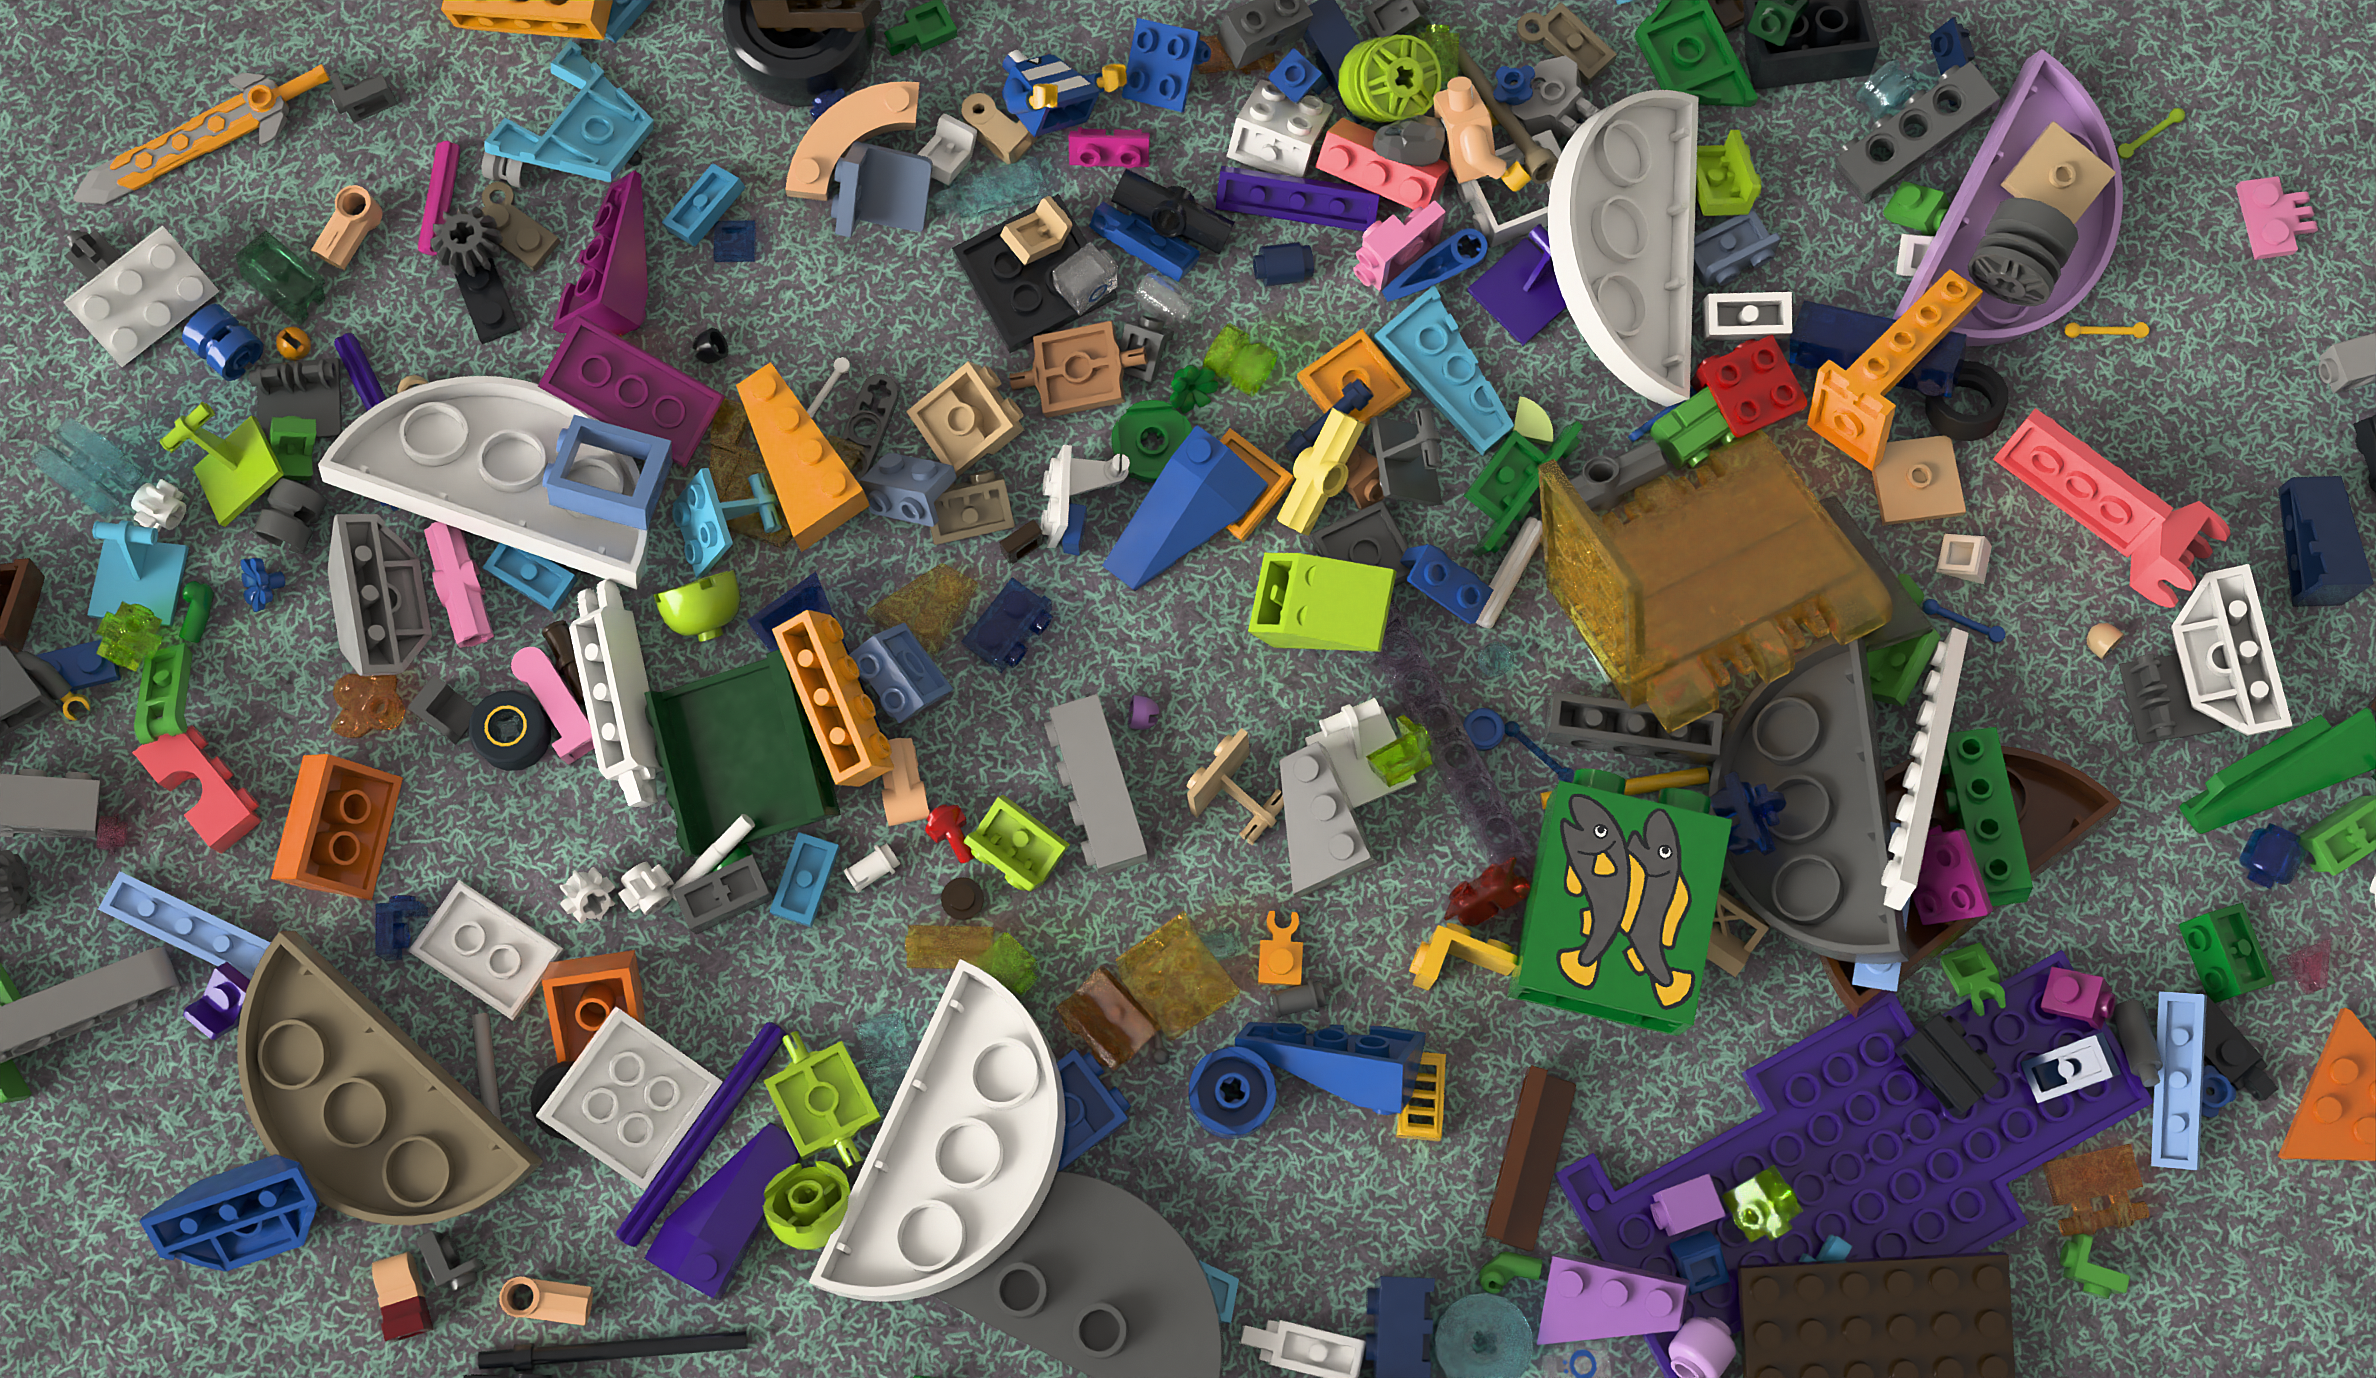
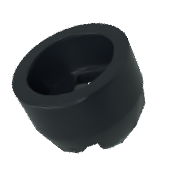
M710 328L700 333L694 339L692 345L693 349L698 350L695 357L707 364L726 358L729 352L724 336L716 328Z

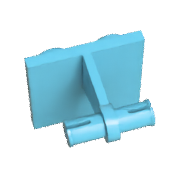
M701 468L674 501L672 509L673 520L676 526L681 529L685 542V557L687 562L692 565L696 578L705 576L733 544L726 524L727 520L759 512L765 533H770V531L773 533L782 528L775 509L778 502L775 494H770L764 473H757L748 478L754 495L753 499L720 503L709 468Z
M121 520L119 524L96 521L93 525V537L95 539H104L87 615L90 618L172 627L189 547L187 545L157 542L158 530L155 527L134 526L132 521Z

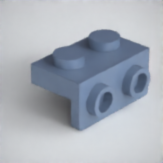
M1751 208L1748 215H1737L1694 237L1693 270L1704 288L1716 282L1720 286L1725 285L1737 278L1741 270L1751 265L1754 268H1759L1770 262L1776 256L1775 251L1782 239L1778 232L1769 235L1754 208Z
M888 452L859 481L869 501L870 506L868 509L872 514L933 527L939 521L934 501L957 477L953 465Z

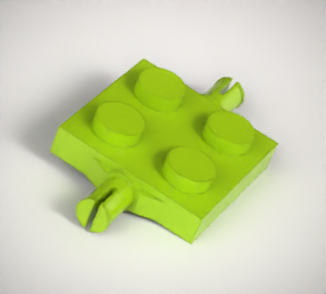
M799 1031L791 1032L797 1049L794 1048L788 1034L782 1038V1042H784L793 1061L783 1071L764 1080V1083L802 1160L824 1149L836 1147L846 1166L845 1168L847 1170L852 1169L854 1165L847 1153L848 1151H850L857 1166L864 1161L852 1139L861 1130L882 1119L842 1041L822 1051L808 1053L799 1035Z

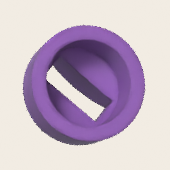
M1133 695L1129 708V713L1131 711L1133 713L1132 718L1128 717V728L1145 730L1153 727L1158 719L1149 715L1159 714L1160 709L1157 703L1150 698Z

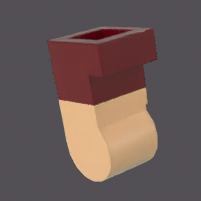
M407 1251L373 1262L372 1275L379 1294L378 1302L383 1318L381 1328L384 1340L397 1342L434 1330L412 1254Z

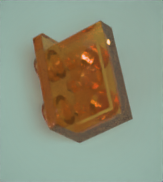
M1104 965L1097 968L1069 998L1063 1000L1056 1007V1010L1062 1015L1064 1025L1072 1033L1080 1035L1092 1047L1091 1052L1101 1064L1110 1067L1112 1070H1117L1127 1064L1162 1028Z

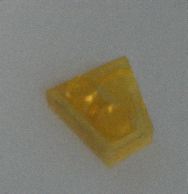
M940 563L870 607L866 614L867 617L888 629L905 622L921 646L936 655L976 591L978 582L946 564Z

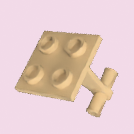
M1241 728L1234 737L1228 734L1219 743L1214 751L1216 759L1207 769L1200 767L1187 783V787L1190 789L1187 792L1190 812L1198 818L1218 792L1223 789L1253 813L1254 817L1239 835L1244 840L1247 839L1249 844L1254 845V842L1267 826L1272 828L1277 822L1275 817L1284 807L1282 791L1276 788L1275 792L1261 807L1230 779L1250 755L1248 732Z

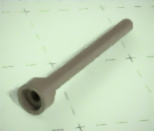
M1462 46L1454 47L1451 51L1452 59L1463 74L1471 80L1480 97L1525 156L1524 170L1530 175L1532 181L1536 184H1543L1552 180L1559 161L1550 149L1537 146L1507 104L1495 100L1493 96L1495 88L1466 49Z

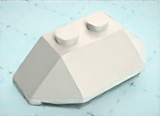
M2246 564L2206 573L2171 626L2192 708L2247 736L2292 727V721L2250 565Z

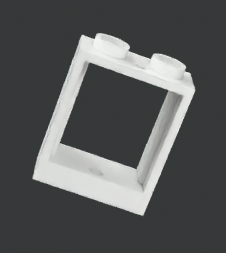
M1551 129L1531 137L1537 146L1550 149L1559 160L1562 152ZM1515 143L1495 151L1497 157L1506 161V169L1516 161L1521 165L1525 164V156ZM1484 176L1460 184L1458 180L1456 181L1461 200L1464 203L1470 202L1475 213L1472 216L1475 229L1486 236L1491 248L1530 233L1538 224H1541L1542 227L1548 226V206L1498 225L1478 184V181L1491 176ZM1552 180L1546 182L1549 189H1551Z

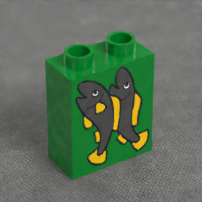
M1597 769L1575 770L1573 783L1560 780L1547 800L1516 955L1519 957L1518 963L1512 971L1507 997L1678 1037L1692 1027L1695 1021L1732 819L1710 815L1711 799L1695 791L1663 788L1659 792L1658 802L1624 795L1626 780L1617 774Z

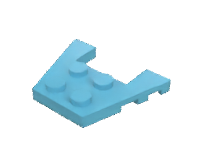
M570 40L551 62V73L581 89L580 92L543 136H538L511 120L504 118L484 141L485 152L611 183L653 131L654 120L621 87L616 88L604 77V70L596 62L590 63L582 55V49Z

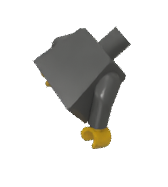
M7 645L0 646V738L58 708L55 700L60 699L64 703L63 713L65 717L74 721L77 720V717L70 711L69 703L80 701L90 711V702L85 695L72 694L70 691L72 686L51 663L28 651L16 653Z

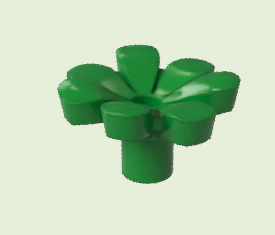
M1193 364L1177 370L1171 382L1174 392L1169 397L1173 408H1180L1181 412L1185 414L1194 409V404H1197L1199 408L1209 404L1211 400L1206 394L1214 393L1218 389V382L1213 379L1216 375L1215 372L1208 367L1199 370Z

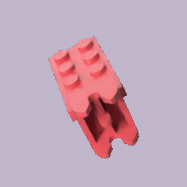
M2036 408L1993 458L2001 466L2127 558L2131 555L2129 586L2150 601L2164 607H2174L2179 600L2173 589L2162 580H2167L2177 588L2191 591L2196 585V579L2187 567L2191 566L2195 557L2205 559L2209 558L2213 553L2208 541L2200 536L2198 531H2202L2210 538L2225 542L2231 534L2226 522L2200 501L2172 511L2174 508L2164 502L2157 494L2149 491L2127 475L2121 468L2113 465L2094 451L2088 444L2080 441L2058 425L2055 420Z

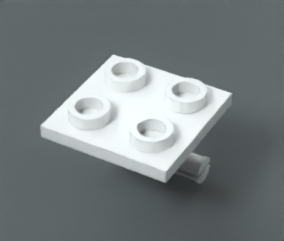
M1063 445L1057 458H1051L1049 471H1045L1043 478V495H1048L1050 498L1048 508L1043 510L1041 518L1042 534L1048 535L1047 548H1056L1068 527L1069 497L1102 487H1110V485L1114 487L1122 483L1129 472L1130 462L1127 456L1122 454L1120 458V454H1117L1108 462L1071 458L1072 445Z
M1375 698L1354 707L1350 704L1341 707L1342 712L1319 720L1321 732L1305 738L1307 746L1318 741L1326 747L1354 809L1416 783V779L1382 706L1379 707Z

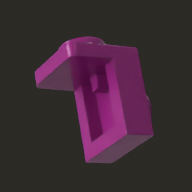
M2052 966L2041 1008L2044 1012L2087 1021L2092 1028L2102 1029L2105 1018L2110 1019L2113 1014L2116 998L2115 994L2112 993V988L2103 977Z

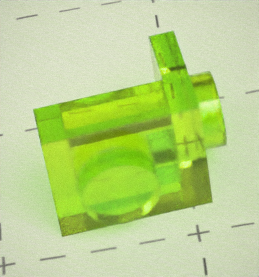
M1404 714L1396 718L1402 737L1366 756L1370 769L1389 788L1397 783L1408 780L1415 773L1433 764L1427 748L1432 743L1426 729L1420 723L1415 725Z
M1004 932L977 959L978 965L1012 994L1016 991L1021 996L1038 979V976L1034 973L1039 968L1037 960L1008 932Z

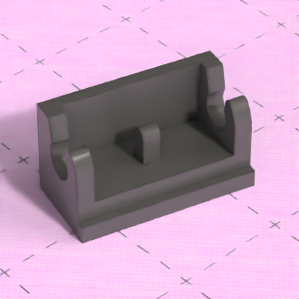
M749 855L673 890L689 929L696 935L774 899L770 887L762 875V870L753 855Z

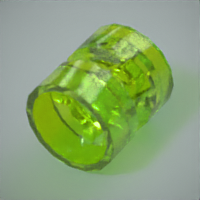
M1228 323L1210 346L1202 367L1212 369L1216 376L1222 380L1230 376L1231 385L1252 398L1272 372L1279 353L1261 342L1251 344L1248 333L1232 323Z

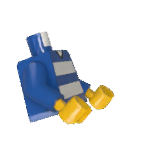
M1019 50L1010 52L1002 63L1003 69L1009 73L1002 91V97L1006 102L1007 110L1011 114H1016L1034 137L1088 122L1099 93L1104 91L1113 92L1119 86L1127 84L1126 66L1124 64H1109L1102 67V73L1082 75L1055 55L1047 54L1028 59Z

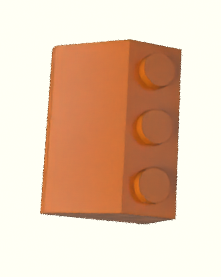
M330 754L303 755L271 879L306 889L372 900L403 777Z

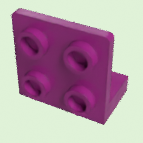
M1940 825L1928 828L1917 886L1912 892L1923 925L1986 916L1993 912L1968 837L1963 829L1942 832Z

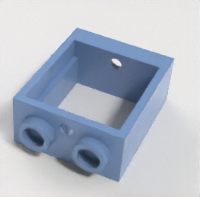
M574 414L569 428H563L559 434L556 447L558 456L555 463L549 462L544 472L542 484L543 487L547 488L549 505L647 531L673 463L672 441ZM581 443L646 460L632 497L567 479Z

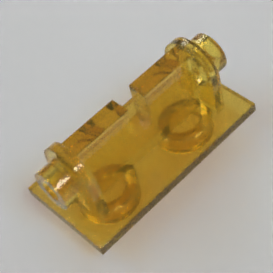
M908 925V935L905 936L906 968L955 969L961 959L981 970H992L994 927Z

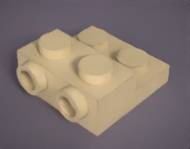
M969 361L906 411L940 462L953 465L956 477H959L987 453L993 455L1025 430L1019 422L1023 417V413L1018 405L1009 397L1004 400L996 389L1001 385V381L995 372L987 365L981 367Z

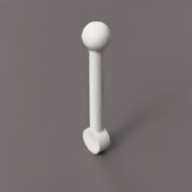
M841 357L835 360L834 372L807 410L811 418L841 374L849 371L850 363L846 358Z

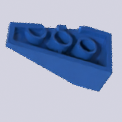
M1196 425L1172 455L1102 566L1136 591L1176 564L1177 559L1195 547H1201L1210 541L1211 536L1229 524L1232 526L1244 518L1269 485L1230 448Z
M1248 1022L1235 1037V1046L1249 1049L1257 1053L1265 1061L1359 1107L1371 1108L1373 1112L1381 1115H1392L1401 1113L1413 1096L1426 1033L1387 1026H1369V1035H1348L1344 1032V1025L1329 1024V1028L1317 1030L1314 1034H1306L1307 1028L1302 1024Z

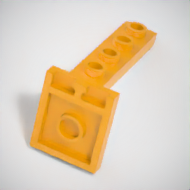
M1949 269L1847 370L1828 360L1818 369L1807 425L1863 466L1873 471L1883 460L1896 405L1884 396L1978 304L1983 290Z

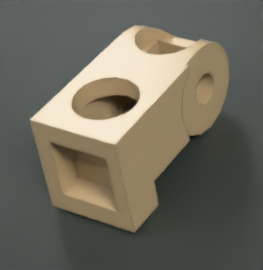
M975 93L965 98L962 103L961 112L964 123L977 130L976 139L1008 166L1012 167L1037 141V137H1034L1028 131L1021 120L1014 123L1001 111L997 110L995 102L990 96L984 93Z

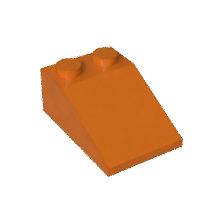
M635 950L548 963L541 981L558 1063L576 1061L615 1007H618L646 1027L642 985Z

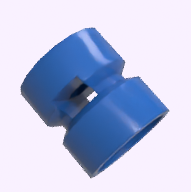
M211 304L199 310L189 320L182 334V341L201 359H207V364L226 381L239 379L246 372L243 367L249 362L254 365L261 358L264 350L262 341L245 326L239 325V321L220 304Z

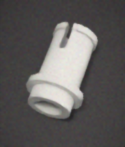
M887 843L881 847L878 844L875 845L874 852L850 868L843 870L858 893L889 871L891 874H894V868L900 865L899 860Z

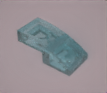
M900 1012L859 1021L857 1025L878 1112L890 1109L912 1062Z

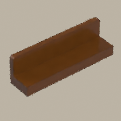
M1533 1065L1525 1073L1482 1238L1525 1251H1532L1535 1246L1576 1090L1575 1083L1547 1075L1548 1070Z

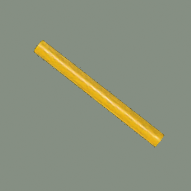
M1704 766L1625 779L1624 795L1630 796L1660 791L1663 788H1680L1709 783L1708 770ZM1552 791L1540 793L1543 810L1546 809L1547 800Z

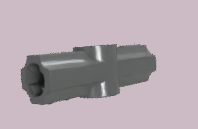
M1648 441L1615 458L1601 455L1591 458L1583 466L1581 474L1540 492V499L1553 525H1558L1591 508L1599 510L1615 508L1624 499L1625 492L1668 473L1667 465L1656 443Z

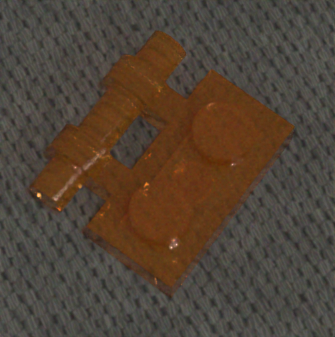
M2131 1144L2042 1164L2054 1207L2068 1203L2072 1205L2073 1216L2058 1220L2059 1230L2064 1237L2074 1234L2095 1235L2097 1229L2114 1225L2119 1229L2133 1226L2136 1220L2149 1217V1209L2146 1202L2130 1203L2127 1190L2143 1187ZM2109 1195L2111 1208L2093 1212L2089 1199Z

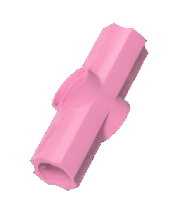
M441 522L432 523L429 528L424 530L435 571L432 572V578L442 605L447 609L456 644L461 648L485 643L494 637V633L482 596L486 594L485 588L481 589L477 575L480 574L476 562L471 559L464 530Z

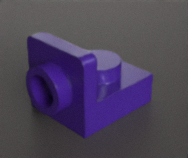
M226 961L214 969L202 998L187 1006L183 1012V1017L207 1037L216 1040L239 1026L240 1014L250 980Z

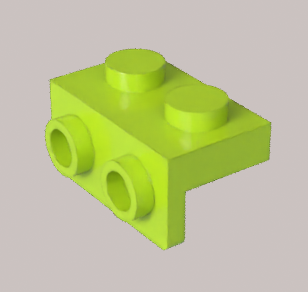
M1734 129L1730 130L1724 145L1697 146L1696 197L1703 216L1748 215L1755 199L1761 193L1762 183L1760 175L1755 172L1751 162L1748 145L1744 143L1740 130Z
M1004 794L997 797L977 829L969 833L964 840V843L972 848L971 853L976 859L987 865L993 864L1005 873L1004 877L1008 883L1019 890H1027L1029 892L1043 885L1070 846L1068 842Z

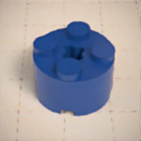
M1236 1046L1216 1050L1204 1056L1192 1072L1188 1091L1189 1106L1195 1120L1210 1134L1224 1139L1245 1138L1258 1131L1267 1122L1276 1101V1083L1273 1073L1267 1062L1249 1049ZM1233 1083L1240 1086L1239 1094L1244 1098L1241 1101L1234 1099L1231 1103L1224 1101L1225 1093L1220 1089L1223 1086L1230 1088Z

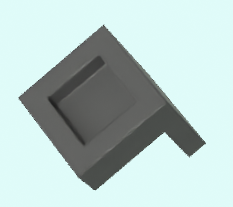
M433 675L407 708L415 716L456 745L469 729V720L475 706L457 694L440 678Z

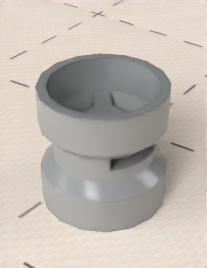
M484 152L482 159L483 177L495 181L505 179L508 180L511 186L525 189L529 181L521 179V170L525 169L533 172L535 168L534 164L492 155Z

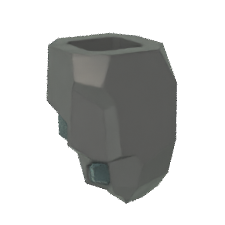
M1416 115L1381 127L1375 134L1372 145L1377 155L1401 164L1423 167L1438 161L1445 143V127L1438 118Z

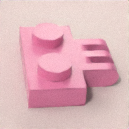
M2279 176L2240 181L2236 185L2255 260L2293 255L2298 250L2294 235L2318 231L2316 221L2300 223L2299 220L2314 216L2311 206L2296 208V205H2302L2310 201L2308 192L2283 194Z

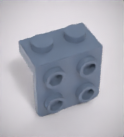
M854 141L846 157H840L836 166L835 181L841 182L840 193L835 194L831 207V218L837 219L835 234L851 238L860 220L921 232L926 222L933 169L932 160L921 155Z

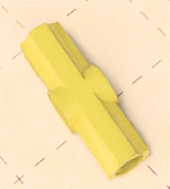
M1332 408L1314 446L1304 449L1295 461L1293 474L1296 481L1277 516L1279 522L1302 534L1310 535L1328 498L1337 495L1347 482L1349 471L1345 464L1365 427L1363 422Z

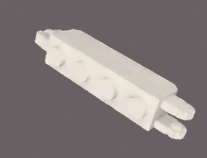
M605 579L597 584L596 593L591 588L578 593L577 602L579 603L580 618L574 620L569 629L599 771L608 780H618L621 789L624 790L628 806L645 808L658 802L655 778L656 773L664 769L657 761L655 754L657 741L654 729L648 723L645 715L647 702L644 693L650 690L633 611L624 610L619 587L610 579Z

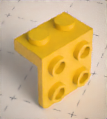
M1447 923L1446 927L1441 925L1436 927L1428 943L1421 942L1416 950L1409 972L1416 974L1412 985L1429 991L1437 980L1446 953L1508 976L1517 966L1519 957L1511 953L1513 948L1508 944L1494 939H1488L1487 943L1471 938L1472 932L1467 928Z

